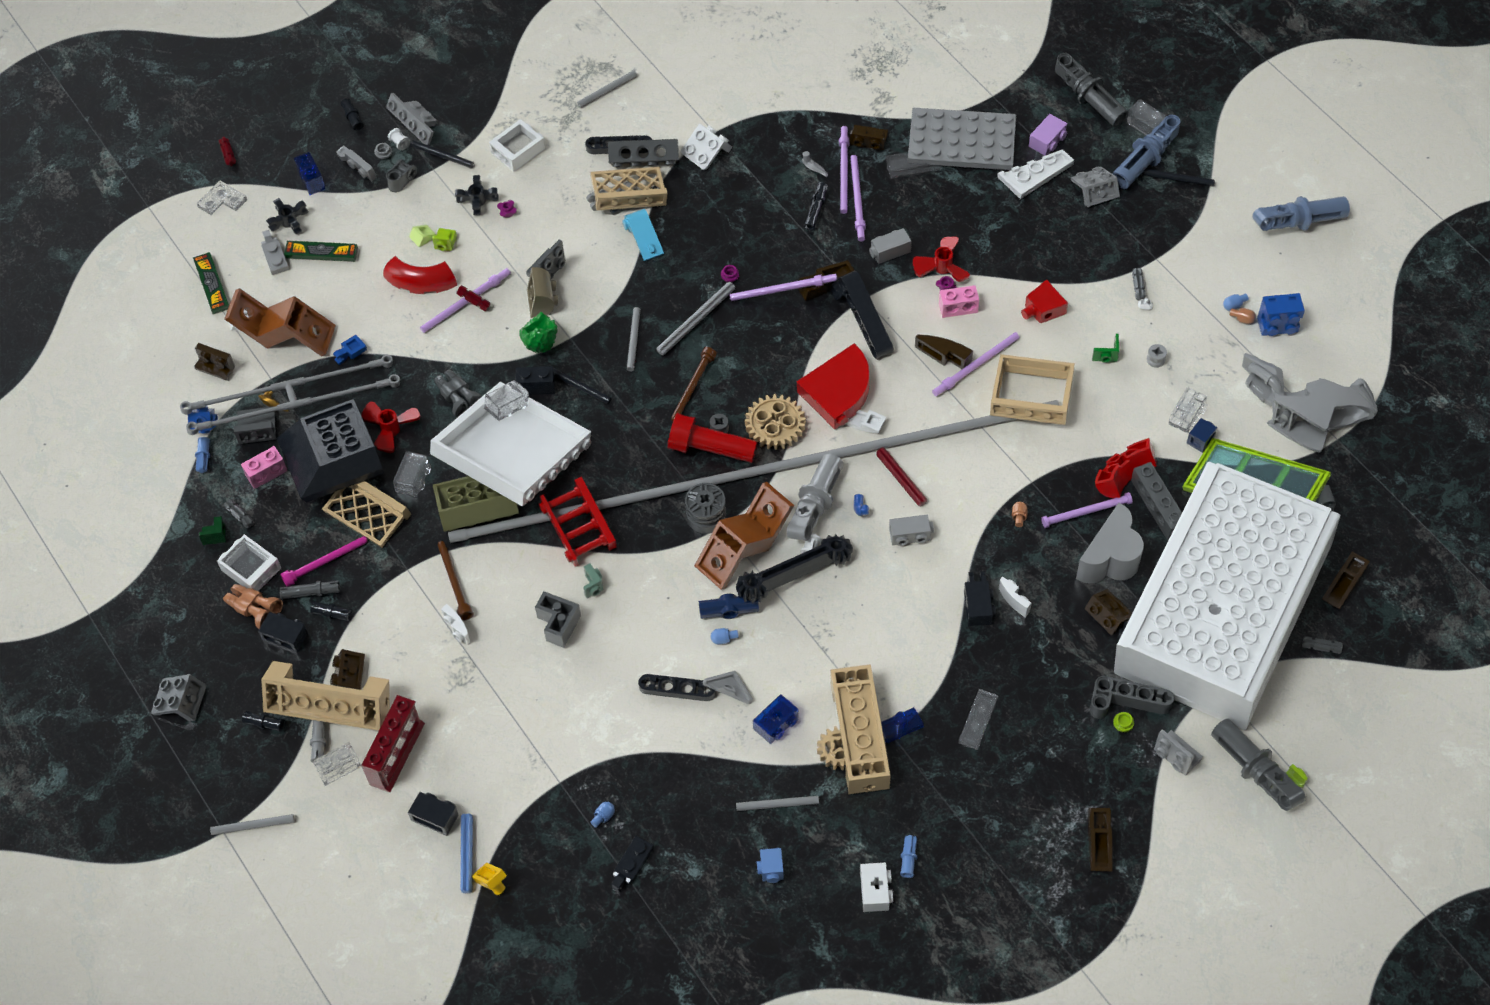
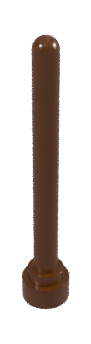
M710 347L703 348L701 362L671 417L672 421H674L677 412L682 414L706 366L714 361L717 355L714 349Z
M439 541L438 548L458 603L456 612L462 621L468 620L474 615L472 607L465 602L444 541Z

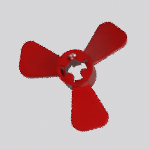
M957 237L943 238L940 247L935 251V258L914 257L913 268L915 274L918 277H922L935 270L940 274L950 273L959 282L967 280L969 273L952 264L953 250L957 246L959 239Z
M369 402L362 412L363 421L380 425L381 433L375 441V447L379 451L387 453L395 451L393 436L399 433V424L417 421L421 417L417 408H411L397 416L395 411L391 409L381 411L375 402Z

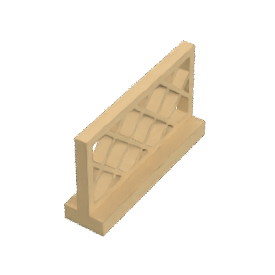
M660 167L590 172L597 211L666 205L667 189L664 187ZM652 173L657 174V176L654 179L647 175ZM631 175H638L639 178H638L637 180H635V179L631 178L630 176H631ZM620 176L622 179L617 181L613 177ZM602 177L605 180L601 183L596 178ZM643 179H645L646 181H648V182H650V183H649L647 186H645L644 184H642V183H640V182H641ZM627 180L630 183H632V185L628 187L623 183ZM608 182H611L615 186L611 189L610 187L606 186V184ZM655 185L660 189H651V187ZM637 186V187H639V188H641V189H643V190H633V189ZM620 187L625 191L617 192L616 190ZM604 189L607 193H599V191Z
M365 481L349 486L352 489L353 495L343 497L342 492L345 488L336 491L322 510L357 533L367 537L368 540L383 548L404 519L407 520L411 515L406 506ZM356 498H367V504L357 506ZM353 499L354 507L344 509L343 501ZM340 502L341 510L334 512L330 510L334 503ZM380 506L382 513L372 515L371 507ZM368 508L369 516L359 518L358 510ZM355 511L356 519L347 521L345 513ZM394 515L398 517L394 523L387 525V516ZM383 518V526H373L374 519ZM370 521V529H360V522ZM384 530L385 535L380 541L377 540L374 532Z

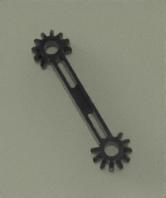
M837 534L833 537L828 535L826 539H822L820 546L757 574L753 570L751 573L744 572L743 576H739L736 584L739 598H743L744 602L749 600L752 604L756 600L761 603L762 598H766L768 592L831 563H834L836 566L838 563L844 565L846 561H850L853 551L850 539H845L844 535L840 537Z

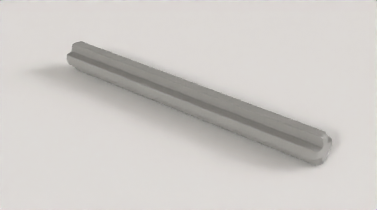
M731 282L726 283L657 347V352L660 355H665L733 292L735 286Z

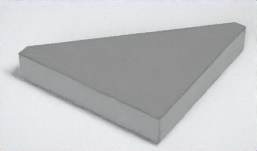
M736 671L705 678L703 681L704 686L746 704H751L753 700Z

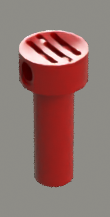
M676 413L669 435L668 449L678 450L686 454L688 448L692 447L752 463L757 441L695 425V417Z

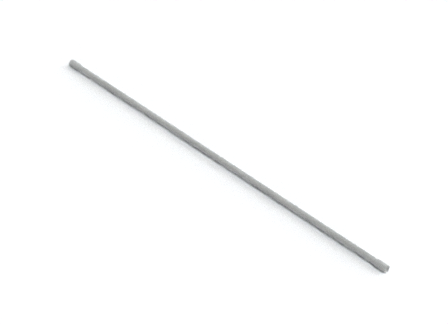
M1054 400L1043 404L1059 405V402ZM989 415L598 500L595 503L599 510L689 491L690 488L700 483L716 485L821 461L825 454H834L840 458L881 449L882 447L896 446L1015 420V418ZM582 504L552 510L555 518L582 506ZM538 513L474 528L448 532L450 543L477 536L550 521L547 513Z

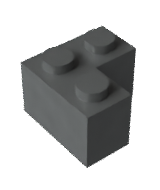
M543 591L535 606L537 618L548 622L544 629L546 641L564 648L581 617L579 604Z

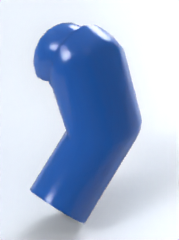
M862 494L854 495V511L858 516L869 514L868 505H863L864 496Z

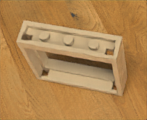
M1000 354L991 399L990 415L1065 425L1075 363ZM1004 372L1067 379L1063 405L999 398Z

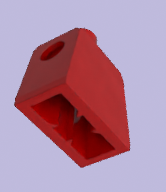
M1046 280L1026 296V308L1021 310V314L1026 320L1034 316L1039 323H1044L1065 315L1068 302Z

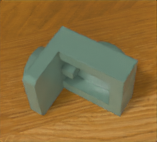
M591 563L584 566L585 577L590 582L583 587L586 598L596 596L604 590L600 571L598 568L594 569Z

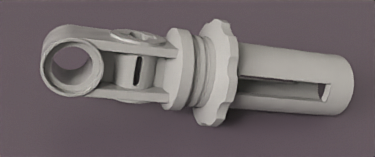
M834 454L823 455L810 483L800 487L798 507L787 527L789 539L808 541L819 517L823 514L824 510L831 508L833 498L830 493L844 465L838 456Z

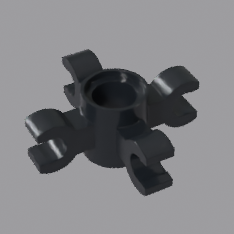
M473 175V184L469 186L467 191L463 189L455 190L456 202L470 201L473 215H481V206L485 204L486 200H499L498 189L492 187L484 190L480 181V175Z
M280 198L275 199L273 203L276 205L275 209L278 211V216L270 217L266 220L269 224L268 228L274 232L282 225L283 227L291 228L295 234L302 232L296 217L308 213L305 202L303 200L299 201L292 207L288 204L284 205Z

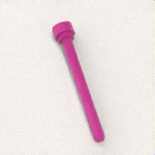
M365 536L360 537L295 571L287 570L281 573V578L286 587L295 584L294 582L297 581V578L366 544L368 539Z

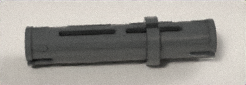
M339 580L331 582L317 581L312 584L280 587L281 600L312 595L320 597L323 594L340 593Z

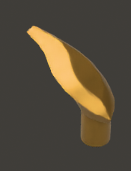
M272 390L258 396L269 407H276L280 404L271 398Z

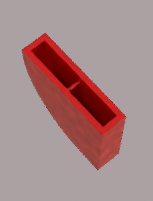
M855 343L796 381L797 393L834 430L839 426L845 425L848 418L851 419L863 407L868 397L870 380L869 366L865 355Z

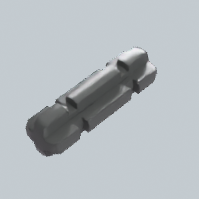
M1134 268L1132 276L1134 278V291L1136 292L1135 298L1139 301L1145 299L1146 296L1144 278L1142 276L1143 271L1141 268Z
M229 499L224 503L225 508L240 523H243L246 528L254 525L253 519L239 505H236L233 499Z
M1304 636L1302 647L1309 649L1313 647L1314 650L1326 652L1332 650V653L1340 654L1343 643L1338 641L1332 643V640L1312 639V637Z

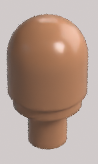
M1240 308L1239 310L1231 309L1230 316L1237 317V320L1241 323L1251 324L1256 319L1255 312L1250 309Z
M1016 502L1012 507V517L1015 520L1016 527H1022L1023 521L1027 518L1028 508L1024 502Z

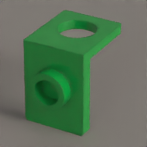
M1118 333L1115 334L1114 348H1094L1092 361L1117 362L1119 355Z

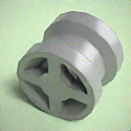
M1160 344L1152 345L1148 350L1147 363L1154 368L1163 366L1167 355L1166 348Z

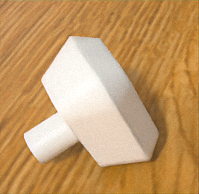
M1148 298L1141 299L1138 302V307L1150 310L1153 307V303Z

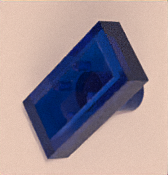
M913 707L904 712H897L895 716L882 721L883 737L889 743L922 728L923 722L915 708Z

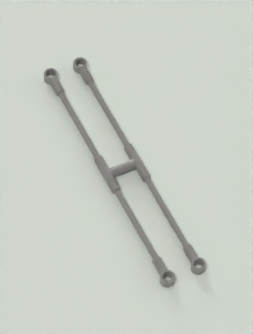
M384 355L382 359L370 361L367 364L307 378L292 379L271 384L268 387L217 399L193 403L184 401L180 404L182 414L188 415L192 410L205 408L207 405L271 390L273 392L286 389L290 402L278 404L276 407L212 422H189L186 425L187 433L189 435H196L198 431L212 428L215 425L270 412L310 405L313 402L376 387L377 389L386 386L398 387L400 385V377L393 374L389 376V379L376 381L373 384L314 398L309 397L297 400L293 387L303 385L306 382L366 368L391 367L393 364L392 356Z

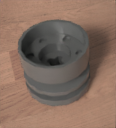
M700 483L689 489L685 497L688 525L698 533L710 534L719 520L726 519L724 493L718 486L712 483Z

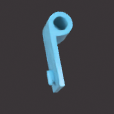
M642 209L625 215L624 220H622L625 230L632 232L643 260L647 261L664 255L647 211Z

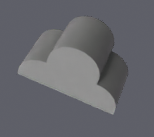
M1121 503L1117 504L1080 558L1076 575L1077 580L1084 583H1097L1104 579L1105 576L1114 580H1127L1136 574L1144 544L1139 533L1131 529V512Z

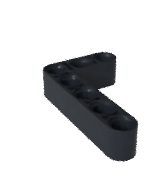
M855 270L839 277L830 286L831 292L836 300L846 297L873 357L878 359L892 353L894 349L860 274Z

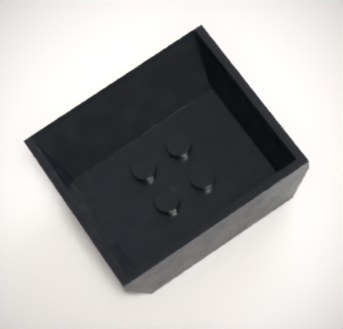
M354 399L300 418L277 438L299 496L306 503L384 474L375 446Z

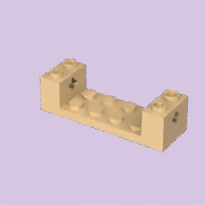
M276 661L271 663L261 679L263 712L379 731L390 710L389 679L370 676L362 690L293 679L292 664Z
M871 664L831 669L830 685L833 702L836 703L846 763L848 793L854 794L889 789L890 770Z

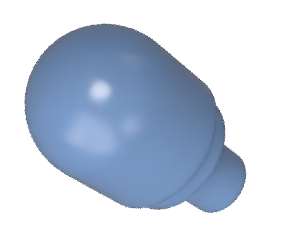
M1246 293L1241 296L1238 294L1231 295L1225 298L1223 306L1228 311L1238 309L1243 305V302L1249 300Z
M728 628L715 629L711 633V640L717 645L727 644L730 642V639L739 638L738 630L729 631Z
M610 802L601 803L595 810V817L590 823L597 827L601 822H607L615 813L614 805Z

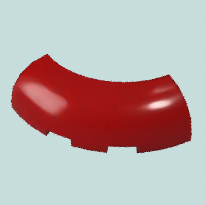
M394 256L385 265L383 270V276L390 284L398 289L409 290L410 293L425 294V292L433 291L439 293L457 286L456 278L445 261L434 266L417 267L406 264Z
M1150 438L1127 446V451L1120 455L1116 453L1106 461L1107 466L1103 470H1099L1095 479V486L1101 494L1110 498H1121V492L1124 486L1131 480L1134 468L1149 462L1154 467L1157 466Z

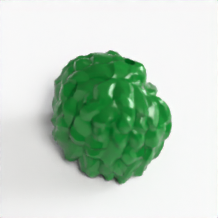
M540 312L519 330V335L527 350L542 354L553 347L558 326L555 324V320H551L550 317Z

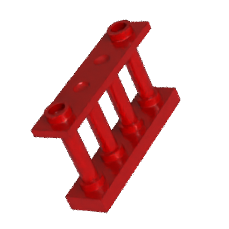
M582 476L575 479L576 487H574V490L547 502L544 495H541V503L539 504L542 513H547L566 549L564 554L569 563L572 562L575 567L578 566L577 557L594 548L607 545L609 550L617 547L616 540ZM575 497H581L584 501L582 506L555 518L551 510ZM583 513H590L593 518L590 520L591 522L566 534L563 533L560 524ZM592 529L600 531L601 535H599V538L572 550L568 542L569 540Z

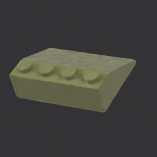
M470 476L433 485L444 532L454 531L465 526H474L485 521L491 522L502 517H511L519 513L517 503Z

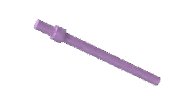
M846 126L841 127V137L839 138V146L841 147L840 212L843 214L847 213L848 147L850 145L848 127Z
M852 155L851 169L856 212L855 229L858 234V241H864L866 224L865 220H863L858 158L856 155Z
M506 268L497 275H492L488 278L487 282L476 288L473 292L481 295L492 286H497L502 279L511 274L509 269ZM463 297L420 327L421 331L425 333L469 303V301Z
M817 275L811 279L730 294V299L735 301L816 285V287L823 286L824 283L836 281L837 275Z
M1015 332L951 378L947 377L944 379L941 385L932 390L933 395L938 396L945 390H950L955 386L956 382L1019 339L1018 333Z

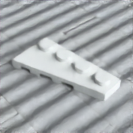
M1062 149L1043 156L1041 160L1029 161L1027 165L1022 167L1016 166L1011 168V171L999 172L997 178L1021 199L1074 165V159Z

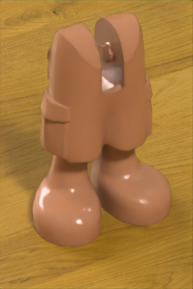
M237 584L231 587V591L235 595L227 593L223 597L224 602L233 607L238 613L247 617L253 615L258 629H260L269 612L274 614L280 613L283 607V601L279 598L262 597L261 592Z

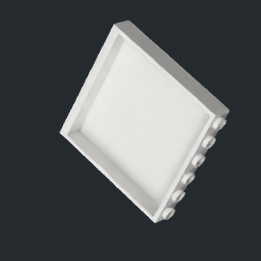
M499 382L431 440L430 454L515 503L524 506L539 491H542L546 484L554 480L562 470H565L569 463L576 460L581 452L589 448L591 445V431L506 384Z

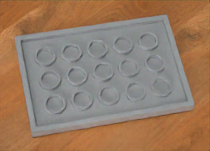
M913 107L907 163L1011 170L1013 168L1016 114Z

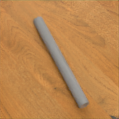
M633 70L577 101L578 106L581 108L633 79L637 76V73Z
M638 307L633 308L627 361L628 371H634L640 319V308Z
M808 796L736 803L737 811L819 804V797Z
M294 814L210 827L211 835L293 823L295 821Z

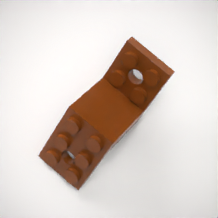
M240 288L235 290L224 319L265 348H270L294 337L320 356L326 355L336 327L334 323L295 296L271 307H266ZM244 309L247 311L249 317L245 316ZM313 327L316 329L317 335L314 334Z
M768 482L762 483L745 514L718 521L694 566L719 589H725L742 558L769 551L792 511L794 504ZM768 505H771L773 509L772 514L768 512ZM716 557L719 558L721 562L720 567H718L716 564Z

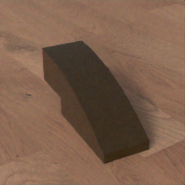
M846 260L816 269L814 275L800 278L799 281L811 279L817 275L827 276L836 274L838 279L855 270L849 261ZM834 282L824 283L823 286L818 287L813 285L798 288L805 301L831 291L830 286Z
M917 334L915 337V348L943 366L949 361L963 369L972 362L973 350L960 343L931 335Z
M1351 552L1322 600L1340 610L1366 571L1370 561Z
M1088 808L1091 871H1112L1111 808Z

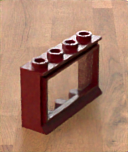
M399 695L396 696L361 764L370 786L389 793L391 792L425 725L419 719L415 707L416 701Z

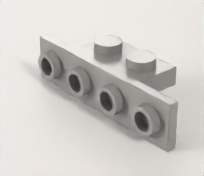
M391 93L386 108L423 144L430 145L434 132L429 127L435 126L437 120L419 102H402L394 93Z

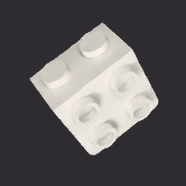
M699 123L681 149V153L701 169L707 170L721 148L729 153L732 146L728 144L729 140L723 135L718 137L715 134L717 132L709 125L706 128Z

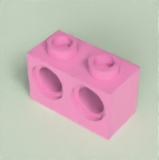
M976 285L940 290L939 307L942 318L978 313L979 297Z
M275 446L241 464L245 476L254 489L288 471L283 458Z

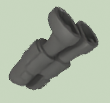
M447 370L444 372V375L448 382L441 375L435 377L434 381L440 389L441 395L448 402H453L452 413L458 418L468 409V405L471 407L482 395L478 392L470 391L469 385L461 377H458L453 371Z

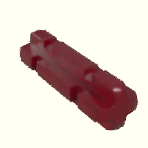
M222 137L218 142L226 165L231 167L236 163L229 139Z
M463 285L458 288L457 295L465 297V300L475 306H480V309L483 311H487L490 306L489 301L483 300L481 296L471 290L468 291V288Z

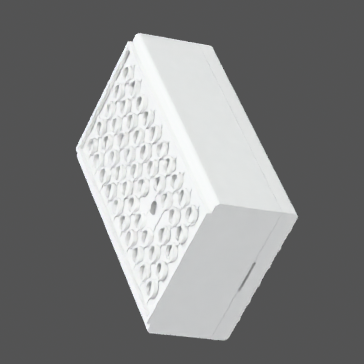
M1207 462L1116 646L1114 673L1132 682L1170 690L1174 695V700L1219 720L1230 719L1238 728L1246 730L1332 546L1340 514L1331 511L1329 507L1222 464Z

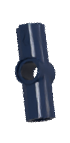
M731 593L723 594L719 599L698 601L701 619L720 616L724 619H733L739 614L759 612V602L757 600L753 604L749 600L744 602L743 598H739V596Z

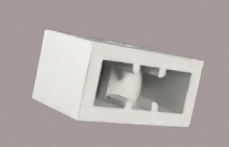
M886 863L860 864L863 912L888 911L889 903H893L892 890H888V883H891V871L886 870Z

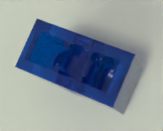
M308 152L295 157L294 161L297 171L309 196L325 190L322 175L311 153Z
M780 694L753 720V730L769 744L775 740L778 741L789 726L793 727L799 719L798 708Z

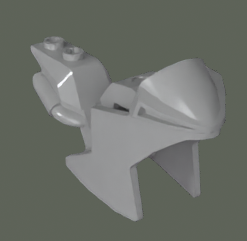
M1244 354L1242 367L1250 374L1245 384L1263 403L1272 406L1273 417L1267 424L1286 438L1307 449L1321 452L1329 431L1372 419L1378 412L1373 393L1367 382L1361 378L1352 383L1350 387H1344L1332 381L1319 378V380L1307 383L1305 390L1289 393L1284 391L1283 371L1281 368L1263 361L1254 355ZM1298 416H1300V417H1302L1304 420H1303V421H1296V418H1297Z

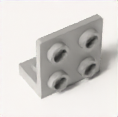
M1095 167L1089 172H1079L1076 176L1071 177V181L1082 188L1084 204L1087 207L1120 197L1117 177L1102 167Z
M1164 730L1159 732L1154 747L1156 753L1161 758L1168 760L1176 771L1182 772L1186 776L1202 760L1203 756L1172 730L1168 733Z

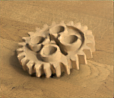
M775 394L772 399L768 395H766V400L759 398V404L753 402V407L748 408L745 419L746 432H749V438L754 437L755 441H760V447L767 444V449H770L772 445L775 450H777L778 445L785 449L786 443L792 446V440L798 442V436L802 437V431H805L806 424L805 412L802 411V406H797V401L791 403L790 397L784 400L783 395L777 398Z

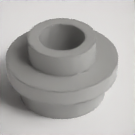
M379 143L374 151L375 156L379 159H387L391 156L392 149L387 143Z

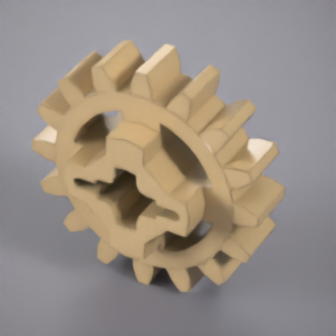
M834 726V731L831 732V730L826 729V735H820L821 740L817 741V747H819L817 748V754L820 755V761L826 760V767L832 764L833 770H836L837 766L844 770L846 763L844 751L841 748L843 746L841 733Z

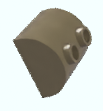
M540 267L531 268L527 285L530 318L536 317L540 312L548 315L558 305V295H553V291H556V281L551 280L550 273Z

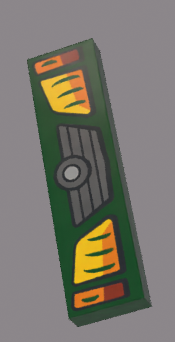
M287 241L284 256L285 259L355 262L358 246L357 244Z
M210 252L193 257L212 314L227 310L229 304Z

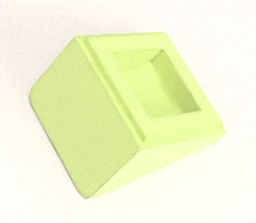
M428 225L412 227L409 237L418 247H421L431 241L436 234Z

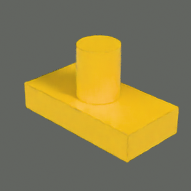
M486 862L472 875V879L477 884L492 890L495 895H499L506 888L501 881L507 875L502 869Z

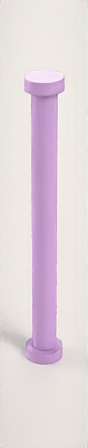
M1128 492L1121 496V498H1114L1051 517L1044 516L1042 517V524L1044 528H1047L1054 523L1117 506L1118 503L1132 504V496Z

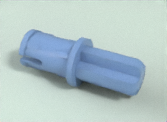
M207 437L198 438V447L195 452V457L197 458L196 471L200 473L207 471L208 459L210 458V439Z
M912 835L905 836L904 849L901 854L902 867L900 875L905 878L914 877V863L917 859L915 854L917 837Z

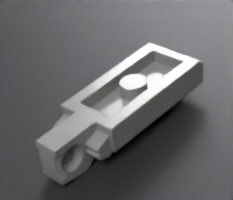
M344 145L336 151L338 157L342 161H347L352 169L356 168L363 178L367 177L370 181L376 179L372 166L354 151L349 150Z
M269 230L263 231L265 241L261 242V246L271 274L275 275L289 270L279 240H277V237L272 238Z

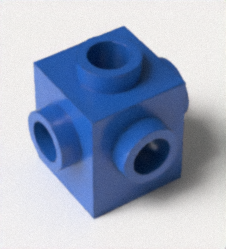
M208 406L192 410L188 414V423L218 420L215 409L208 408ZM216 425L212 426V428L200 430L199 433H209Z

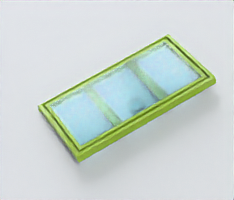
M1212 438L1182 487L1183 491L1192 493L1207 462H1212L1214 464H1222L1315 502L1330 478L1331 472Z

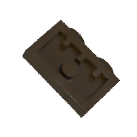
M854 125L853 131L850 133V145L884 150L888 130Z
M198 343L195 350L199 359L194 366L195 370L227 380L235 368L231 354Z
M1108 589L1094 594L1085 607L1086 611L1110 635L1115 634L1119 626L1123 625L1124 621L1128 622L1132 615V612Z
M341 649L339 654L335 655L332 667H335V671L332 673L330 685L361 690L365 654Z

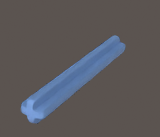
M462 814L460 890L462 893H471L473 817L471 814Z

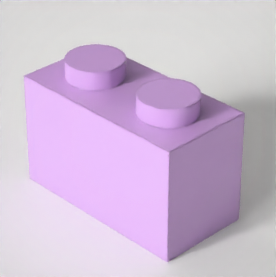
M1049 114L1030 135L1029 147L1045 156L1050 151H1054L1057 143L1060 140H1064L1067 135V123Z

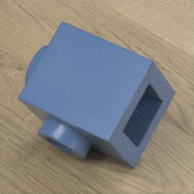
M781 848L760 850L761 861H757V872L762 874V881L775 883L783 880Z

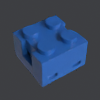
M1300 293L1263 296L1257 316L1261 336L1298 333L1300 328L1299 321L1300 318H1303L1305 312Z

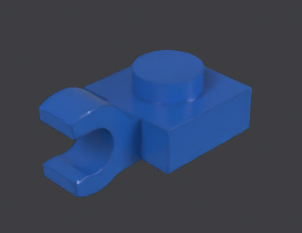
M354 335L342 342V348L336 350L333 355L336 357L334 360L340 365L345 362L348 356L353 359L367 351V347L357 335Z

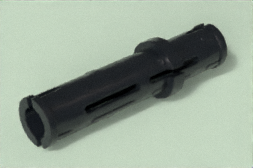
M823 182L817 184L815 194L811 198L812 204L804 224L805 229L808 231L815 230L821 207L826 200L825 194L828 186Z

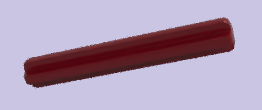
M883 447L877 450V457L915 503L920 507L926 504L927 498L889 452Z

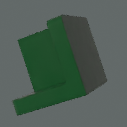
M222 516L214 517V525L202 527V532H199V538L203 545L226 542V525Z

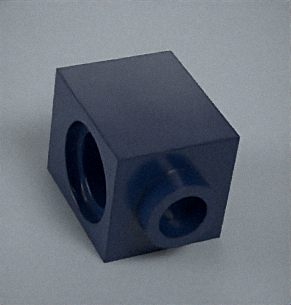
M1200 418L1189 432L1187 444L1203 453L1212 438L1215 437L1217 427L1212 422Z

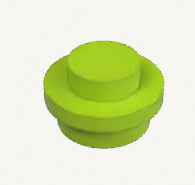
M1121 712L1114 717L1113 724L1118 731L1128 732L1134 726V719L1129 713Z

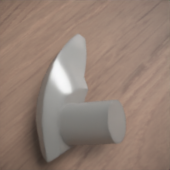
M803 152L801 160L804 165L812 171L819 172L827 177L826 171L810 158L809 152Z

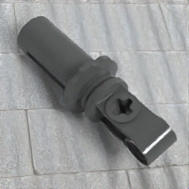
M1067 53L1058 55L1055 72L1073 88L1076 94H1079V103L1084 104L1088 102L1113 127L1122 124L1129 112L1102 87L1104 85L1103 78H1093V75L1088 73L1083 66L1079 65L1071 55Z
M1224 719L1216 725L1211 736L1243 767L1241 776L1244 779L1253 778L1254 782L1261 786L1285 811L1305 801L1304 791L1279 768L1275 761L1271 760L1272 751L1269 748L1260 750L1230 719Z

